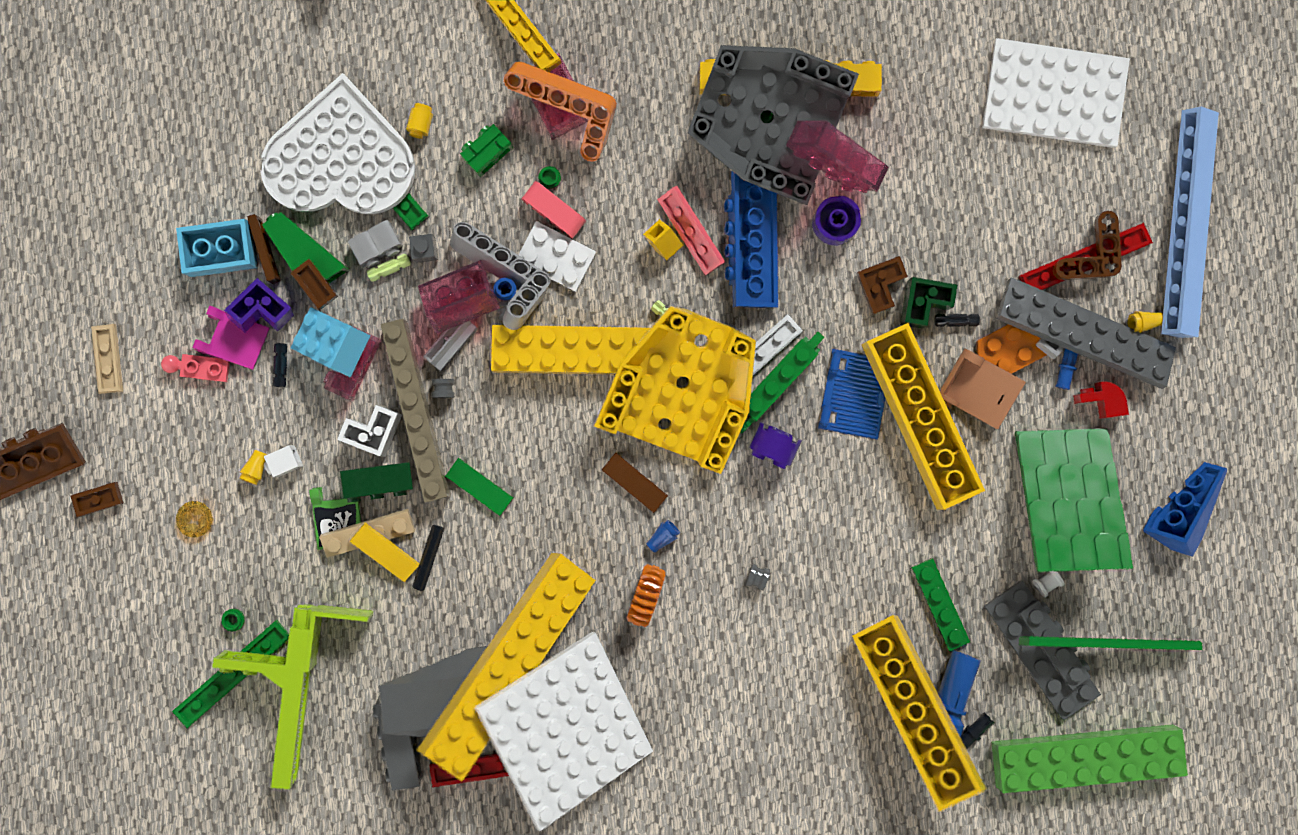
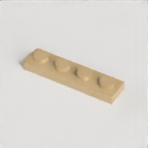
M409 509L365 521L388 540L415 532ZM364 522L321 534L319 538L326 557L359 549L350 542V539Z

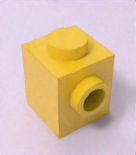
M660 219L643 234L654 250L666 260L675 255L683 246L673 230Z

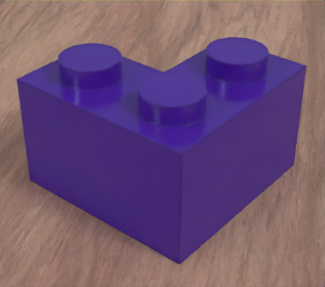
M258 278L224 309L228 319L244 333L261 317L277 331L294 317L292 308Z

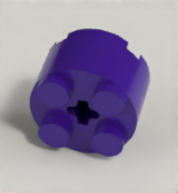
M834 196L825 199L817 208L812 220V228L815 235L822 242L834 246L848 242L861 225L858 205L846 196ZM836 217L840 219L837 225L833 223Z
M760 422L749 446L752 449L751 455L762 460L766 456L773 460L772 464L782 469H786L787 465L791 466L802 440L797 438L795 442L792 438L793 435L771 425L768 426V429L763 428L764 423Z

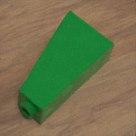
M283 213L271 214L266 218V222L262 224L292 271L310 259L329 284L349 271L341 261Z

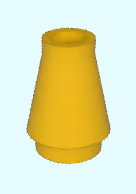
M1135 311L1128 316V327L1134 329V332L1139 331L1142 333L1157 326H1162L1163 313Z
M254 450L241 469L239 479L257 485L258 481L262 479L265 463L264 456L267 454Z

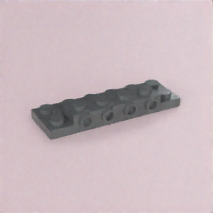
M1022 580L984 605L1062 720L1067 719L1101 695L1090 679L1091 676L1088 671L1091 669L1083 658L1079 660L1076 656V647L1019 646L1020 636L1063 637L1061 633L1064 632L1060 623L1057 620L1052 621L1048 614L1051 613V610L1044 601L1039 602L1036 600Z

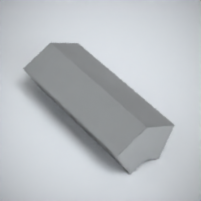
M459 313L423 357L437 369L443 371L478 328Z

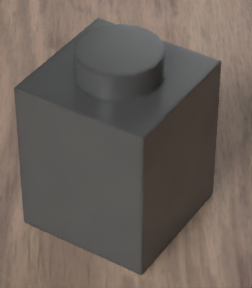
M432 234L409 237L411 257L415 263L438 260L436 238Z

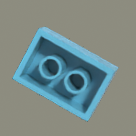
M246 219L176 228L182 274L189 277L258 268L255 241L249 222Z
M310 307L297 335L294 337L291 349L330 369L351 377L371 335Z

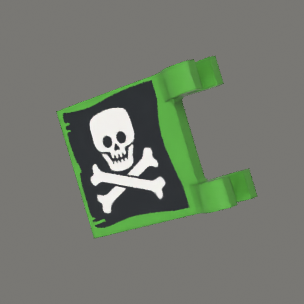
M322 487L309 490L313 506L317 550L323 549L319 538L321 534L361 523L359 502L347 503V499L323 500Z

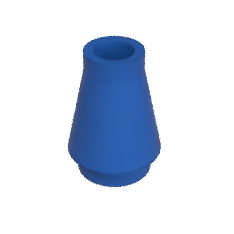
M501 278L494 284V294L501 300H509L516 294V284L509 278ZM504 289H508L510 291L505 295L501 293Z
M667 520L659 525L646 544L656 553L661 548L678 539L677 536L680 534V531L670 520Z

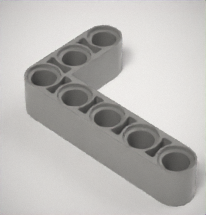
M458 222L455 224L451 235V247L499 279L509 278L516 284L518 292L508 303L502 320L504 326L508 329H519L545 297L551 282L549 275L466 222Z

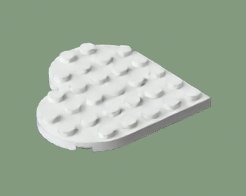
M342 73L270 138L262 153V171H260L262 181L269 194L280 204L291 210L313 212L324 209L338 201L341 205L356 213L378 214L392 209L406 197L414 181L415 161L412 151L405 140Z

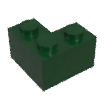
M911 277L907 280L900 325L909 323L910 327L921 329L928 326L931 308L950 310L954 307L958 284Z

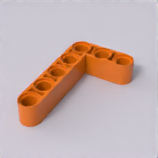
M515 62L504 76L505 86L514 92L587 118L588 123L580 153L587 161L593 162L598 160L606 146L617 106L613 96L529 64Z

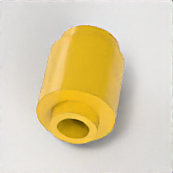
M415 103L414 108H411L406 127L411 137L423 139V136H428L433 118L432 108L421 103Z

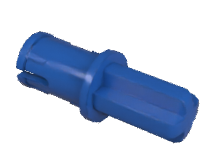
M1065 348L1062 362L1058 365L1060 371L1055 387L1070 390L1073 373L1077 370L1075 364L1078 353Z

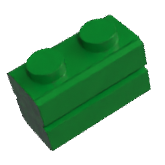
M494 124L490 127L488 125L483 127L475 141L472 142L470 140L461 148L462 152L460 155L462 159L480 178L513 149L512 143Z

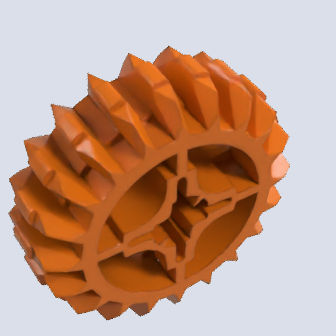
M647 564L644 566L627 614L628 622L636 626L646 627L649 625L666 575L665 570L655 565Z

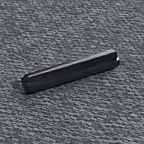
M432 525L412 585L416 590H425L444 532V527Z

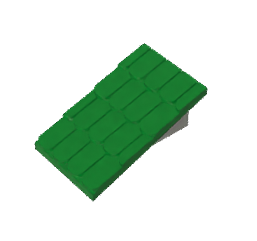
M1108 429L1015 431L1036 571L1134 569Z

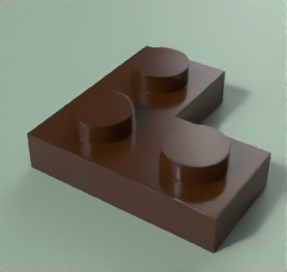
M900 256L856 273L872 315L895 306L887 285L908 277Z

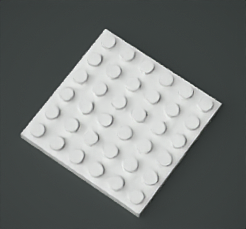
M594 632L589 633L474 707L536 829L539 831L653 752L599 638Z

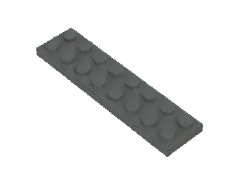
M1012 277L1007 281L996 319L1160 389L1167 387L1176 347L1139 331L1134 332L1132 328Z

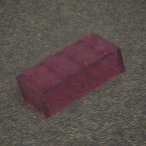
M797 121L786 145L793 150V154L796 157L806 159L810 162L809 166L822 170L826 178L839 182L841 184L840 187L849 192H853V190L863 193L868 191L878 192L889 166L827 121Z

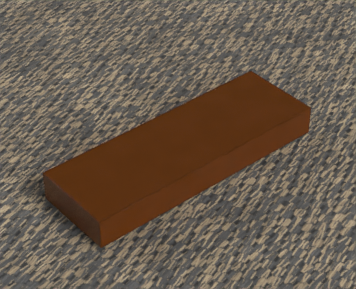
M255 214L249 215L247 219L266 280L271 284L278 283L281 279L266 231L262 226V218Z
M616 452L601 469L653 513L668 497L665 492Z

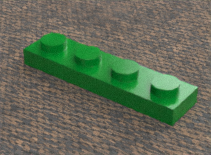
M930 558L912 566L911 569L948 651L970 643L934 559Z

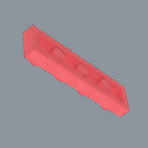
M678 186L672 187L657 199L705 275L710 274L725 263V260Z

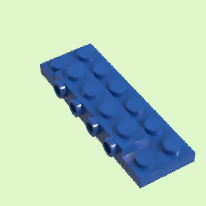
M731 171V195L724 202V210L728 212V221L725 223L724 232L726 235H729V244H726L724 252L725 257L729 258V266L725 269V279L729 280V286H732L733 307L778 308L777 193L746 182Z

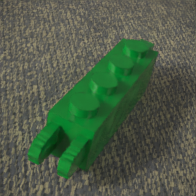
M816 332L810 340L806 336L801 339L751 392L748 413L750 418L744 422L740 431L741 434L767 411L819 355L820 349L817 345L825 338L820 332Z

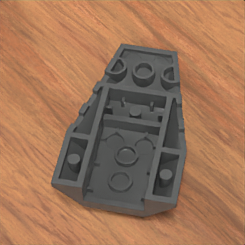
M488 646L468 648L461 651V653L446 657L432 665L424 666L415 672L407 673L379 685L383 734L426 737Z

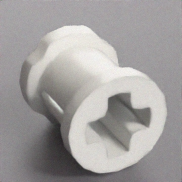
M1049 571L1048 574L1039 580H1033L1034 585L1045 598L1050 591L1058 586L1062 587L1065 585L1057 571Z

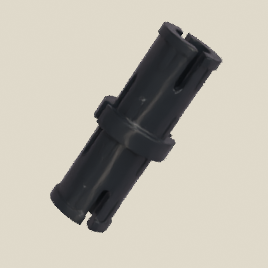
M985 712L971 726L967 725L965 727L966 731L961 735V740L966 750L975 741L979 742L981 740L980 736L995 724Z

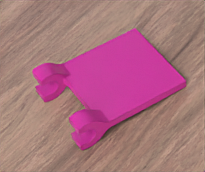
M209 306L206 315L211 319L219 321L210 344L196 339L192 348L197 352L254 370L270 328L255 323L244 333L228 319L224 311Z

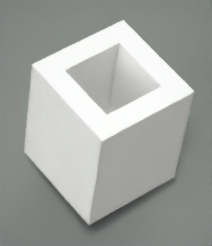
M288 445L264 456L266 460L264 463L265 469L269 475L272 474V477H281L303 467L296 447L293 445Z

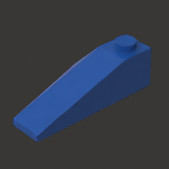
M1204 462L1185 480V488L1178 494L1176 492L1170 494L1168 497L1171 501L1163 509L1158 506L1152 512L1143 531L1170 550L1193 557L1203 539L1225 479L1227 468Z

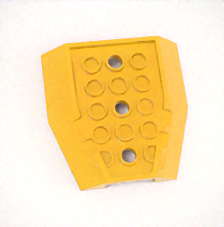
M670 306L621 361L594 427L615 435L617 431L696 460L700 467L721 474L749 413L756 340L730 326L693 311ZM701 334L707 337L706 343L703 346L695 345V338ZM680 377H687L689 380L688 385L684 388H679L676 385ZM663 418L671 421L670 426L666 429L658 427L659 421Z

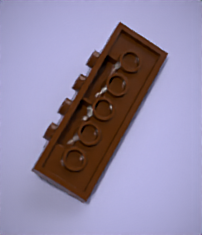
M63 422L46 430L37 431L36 428L30 429L22 434L24 437L16 440L15 437H12L1 443L0 500L85 464V459Z

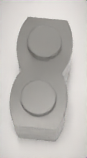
M388 220L347 241L360 266H367L368 268L378 265L380 263L379 259L384 256L390 258L400 252L399 249L403 247L395 229Z

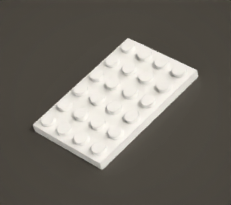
M996 38L994 41L982 128L1116 148L1118 146L1130 58Z

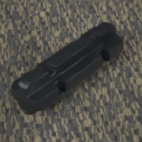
M937 314L934 317L936 327H944L945 325L947 327H965L967 325L969 327H976L980 323L979 314H969L968 316L967 314H948L947 316L945 314Z
M285 343L274 344V353H276V356H273V374H275V377H273L272 385L274 387L283 388L286 386L284 375H287V357L285 353H287L288 346Z

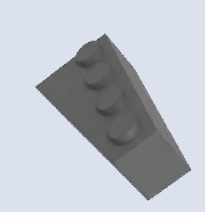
M378 697L376 704L373 705V715L375 719L378 718L379 722L377 735L378 739L382 740L383 743L381 749L382 760L387 763L385 771L386 781L390 782L392 791L420 787L422 780L419 751H417L418 746H413L417 741V736L383 734L380 697Z

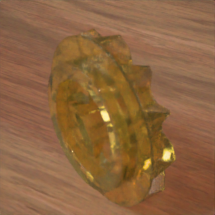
M199 501L185 503L179 508L176 515L178 529L188 537L195 538L205 535L211 529L212 521L214 520L211 513L212 510L205 503ZM192 513L194 515H202L198 520V525L196 523L187 524L192 519Z

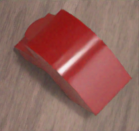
M1111 382L1094 383L1095 392L1094 388L1080 389V394L1073 395L1074 404L1097 401L1099 419L1129 415L1127 398L1120 387Z

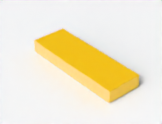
M366 522L350 539L353 545L403 582L419 566V562Z

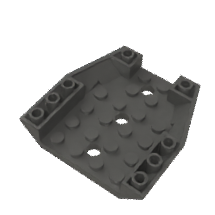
M721 45L687 133L742 180L808 205L816 185L815 180L859 74L795 48ZM720 95H728L731 99V104L727 107L720 106L718 103ZM764 111H769L773 115V121L769 124L761 121L760 115ZM805 128H812L815 131L813 140H806L803 137V130Z

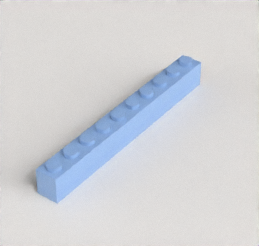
M1202 106L1182 110L1161 332L1163 335L1177 338L1199 337L1219 116L1218 112Z

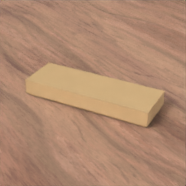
M116 324L92 326L98 394L123 392Z

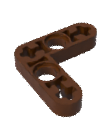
M1104 211L1095 218L1097 257L1065 258L1059 260L1053 266V274L1057 279L1109 278L1121 271L1119 220L1114 212ZM1105 217L1107 220H1111V224L1107 225V227L1105 223H1102ZM1105 231L1110 232V231H1112V233H1108V234L1102 235V232H1105ZM1105 238L1113 241L1112 250H1106L1103 247L1102 243ZM1112 253L1114 254V256L1110 258L1109 256L1104 258V255H1110ZM1084 262H1089L1092 265L1093 269L1090 274H1085L1082 271L1081 267ZM1109 262L1110 265H1114V269L1111 271L1108 268L1105 269V265ZM1063 264L1066 268L1075 266V270L1068 271L1065 275L1064 271H1060L1059 268Z

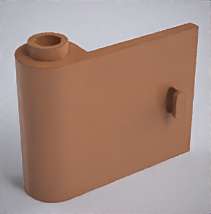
M964 348L941 387L940 393L948 408L951 409L952 405L998 430L1026 382Z

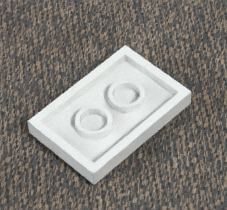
M536 221L519 256L546 272L550 280L577 292L597 252Z

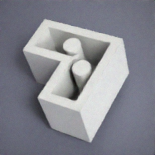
M376 405L368 425L346 418L337 440L380 457H386L402 414Z

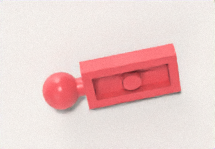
M182 354V361H179L173 355H167L161 361V367L165 372L174 373L180 370V377L220 382L228 381L230 362L220 358Z

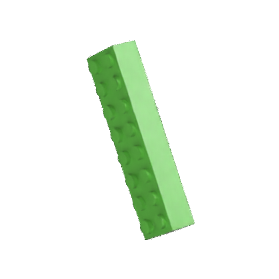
M1173 724L991 741L996 788L1002 793L1188 776L1183 729Z

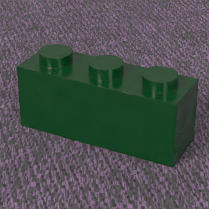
M410 462L337 472L340 498L347 499V503L359 502L362 496H370V500L384 498V493L393 492V497L407 495V490L413 489Z

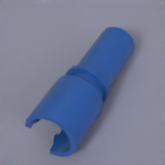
M952 650L938 695L961 738L964 729L961 719L963 715L966 716L967 714L964 710L981 660Z

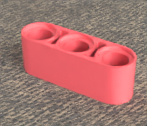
M537 181L532 184L521 198L527 205L530 204L533 207L532 209L542 217H547L556 228L566 232L571 239L574 238L586 223V220Z

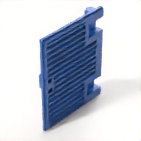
M832 349L831 364L828 370L818 429L878 440L886 398L866 355ZM841 358L847 359L845 370L839 369ZM831 411L837 412L835 423L829 422Z

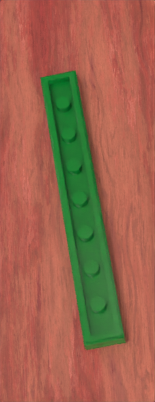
M1019 637V646L1203 650L1202 642Z

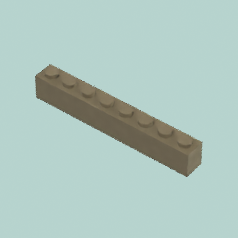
M404 319L380 324L424 502L450 497L408 322Z

